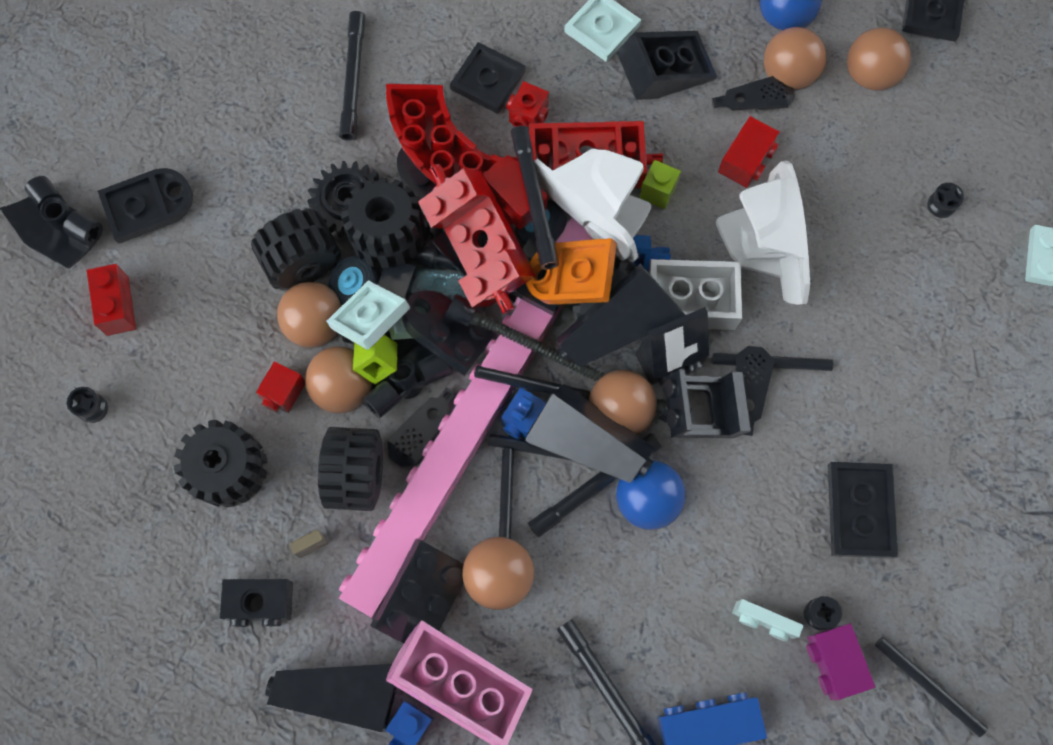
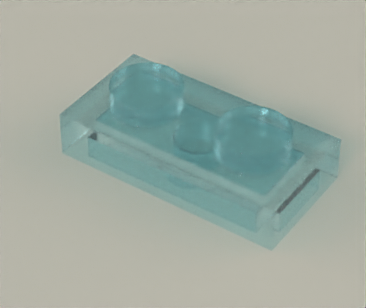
M418 267L410 290L411 296L418 291L432 290L446 295L451 300H453L456 294L467 299L458 281L463 278L462 274Z

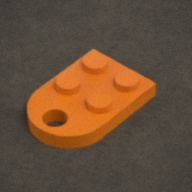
M612 238L556 242L555 248L559 265L547 270L546 276L541 280H537V276L542 269L538 253H536L529 262L536 277L526 282L530 293L546 304L609 302L617 243Z

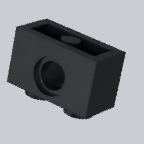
M222 579L220 619L230 621L229 626L249 627L250 621H262V626L266 627L281 626L282 621L291 620L293 582L288 579ZM261 595L264 601L263 606L259 611L253 612L250 606L251 600L255 596Z

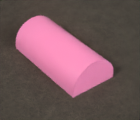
M423 621L415 627L405 641L386 678V681L491 745H508L533 690Z

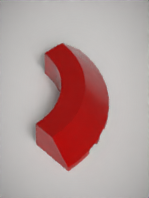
M386 84L387 107L395 135L413 164L434 184L436 182L429 171L433 165L441 164L446 177L451 178L463 168L482 171L484 174L503 159V157L494 154L490 156L477 149L476 144L456 129L445 103L443 85Z

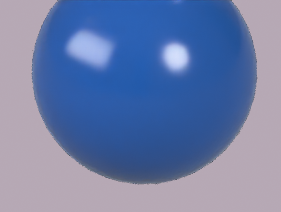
M760 0V10L764 19L777 29L805 28L818 15L822 0Z
M652 460L654 461L643 477L637 474L631 483L619 479L616 488V501L621 514L632 525L646 530L661 529L673 523L681 514L686 499L684 483L679 474L669 465Z

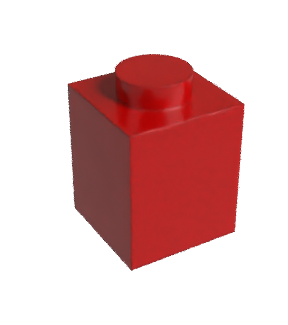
M274 361L257 389L256 394L263 400L261 405L276 413L281 409L289 413L305 386V380L301 374Z

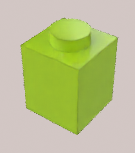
M654 160L642 184L639 199L665 210L676 189L681 171Z
M383 335L369 350L354 343L353 370L374 384L380 382L397 371V343L386 335Z

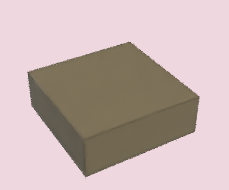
M316 529L291 542L290 547L295 556L302 558L327 545L328 542L324 534Z

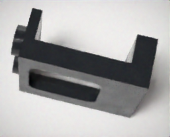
M679 369L664 378L663 392L667 400V423L670 427L671 438H736L751 431L742 372H730L723 377L686 376L685 370ZM687 391H703L707 394L711 417L710 425L692 424Z

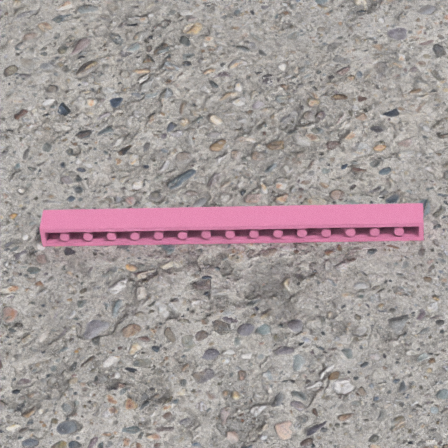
M571 217L569 221L567 220L565 229L557 242L594 240L587 233L586 229ZM517 297L514 303L516 309L512 315L507 314L502 325L506 324V327H512L513 330L516 329V332L520 331L523 335L526 334L527 337L530 336V338H534L537 342L541 341L542 343L565 304H560L556 313L552 316ZM499 335L497 340L492 339L484 352L487 355L481 365L478 363L475 365L469 376V379L472 380L466 390L462 388L454 400L456 407L452 414H446L440 422L438 430L441 432L435 441L430 440L424 448L422 456L425 458L419 468L414 466L406 479V482L409 483L403 494L399 492L394 497L390 505L392 512L387 520L382 519L373 533V536L376 537L370 548L366 546L359 554L356 561L359 566L353 576L348 574L339 588L342 594L339 599L374 619L415 539L417 538L422 541L425 539L515 386L475 378L476 366L523 375L536 353L534 350L531 351L527 349V346L523 347L520 343L517 344L513 342V339L509 340V338L507 339L506 336L503 337L502 335Z

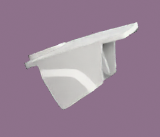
M591 149L553 171L538 158L534 161L540 187L553 201L586 229L592 239L612 238L617 243L615 257L622 261L626 259L629 262H634L638 258L633 238L651 210L649 202L630 195L643 172V164L641 162L608 150Z
M781 161L770 172L767 183L751 187L740 193V200L744 208L720 216L716 220V226L731 258L735 262H741V269L779 277L784 301L796 305L807 304L810 290V271L804 209L793 165L789 161Z

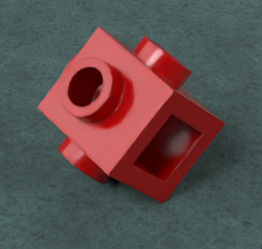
M523 81L517 94H512L508 100L506 110L509 111V123H512L514 127L526 126L528 130L529 123H544L549 113V91Z

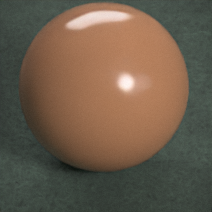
M791 27L784 29L770 40L765 49L763 58L765 72L768 77L774 76L787 86L792 87L793 90L807 88L815 83L824 71L827 59L825 45L815 32L807 28Z
M883 27L870 29L858 36L852 43L847 55V69L851 77L859 85L871 90H886L897 85L905 77L911 63V50L906 39L899 32Z
M302 282L288 289L280 299L277 308V321L282 333L294 344L306 348L320 347L329 343L338 335L336 331L330 328L326 321L341 307L337 294L328 286L318 282Z
M343 346L324 349L314 356L306 369L305 386L311 400L325 411L339 414L351 412L362 405V398L372 389L373 383L353 370V349Z
M615 370L605 374L595 383L589 396V402L598 407L607 417L625 426L636 435L649 427L657 410V397L652 385L642 375L630 370Z
M506 537L485 539L471 549L464 561L462 572L464 586L470 597L485 608L504 610L514 607L526 598L534 582L533 561L527 550L515 540Z

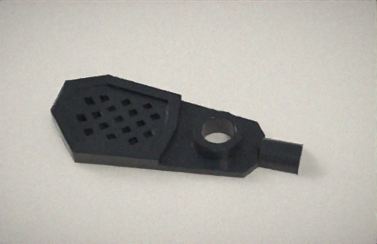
M771 76L729 89L725 96L712 98L714 108L727 106L732 111L788 108L794 100L795 94L792 87ZM742 97L745 101L738 102L735 98Z
M747 346L735 355V372H742L743 375H746V377L743 376L746 400H751L754 403V409L748 411L751 431L743 434L747 436H753L754 422L761 419L775 362L762 347Z
M446 387L438 398L431 397L387 439L389 458L398 466L404 468L419 464L423 458L422 453L430 440H434L435 435L439 431L440 422L446 414L450 413L448 404L456 395L453 391ZM435 410L439 415L436 419H429L427 417L428 413Z

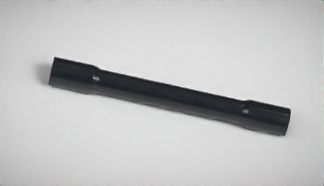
M352 11L349 14L345 88L339 137L346 141L355 140L357 130L359 75L366 18L365 14L360 11Z
M517 126L511 130V137L515 155L520 165L536 237L535 244L541 269L549 270L559 265L554 239L550 233L538 181L529 130L526 126Z
M651 433L643 438V440L656 448L653 453L661 448L660 443ZM600 471L527 524L537 538L541 537L560 523L562 518L617 478Z
M571 619L559 627L557 631L570 651L578 658L626 731L632 744L656 745L650 735L645 732L590 649L588 641L574 620Z

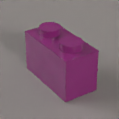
M851 623L807 637L809 642L806 645L808 655L813 663H817L821 676H818L820 687L826 696L829 695L830 700H841L876 688Z

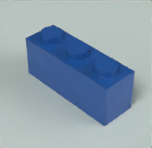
M747 692L728 695V702L716 704L714 698L695 702L697 708L684 711L683 705L665 708V715L657 716L663 745H738L767 739L758 697L748 698Z

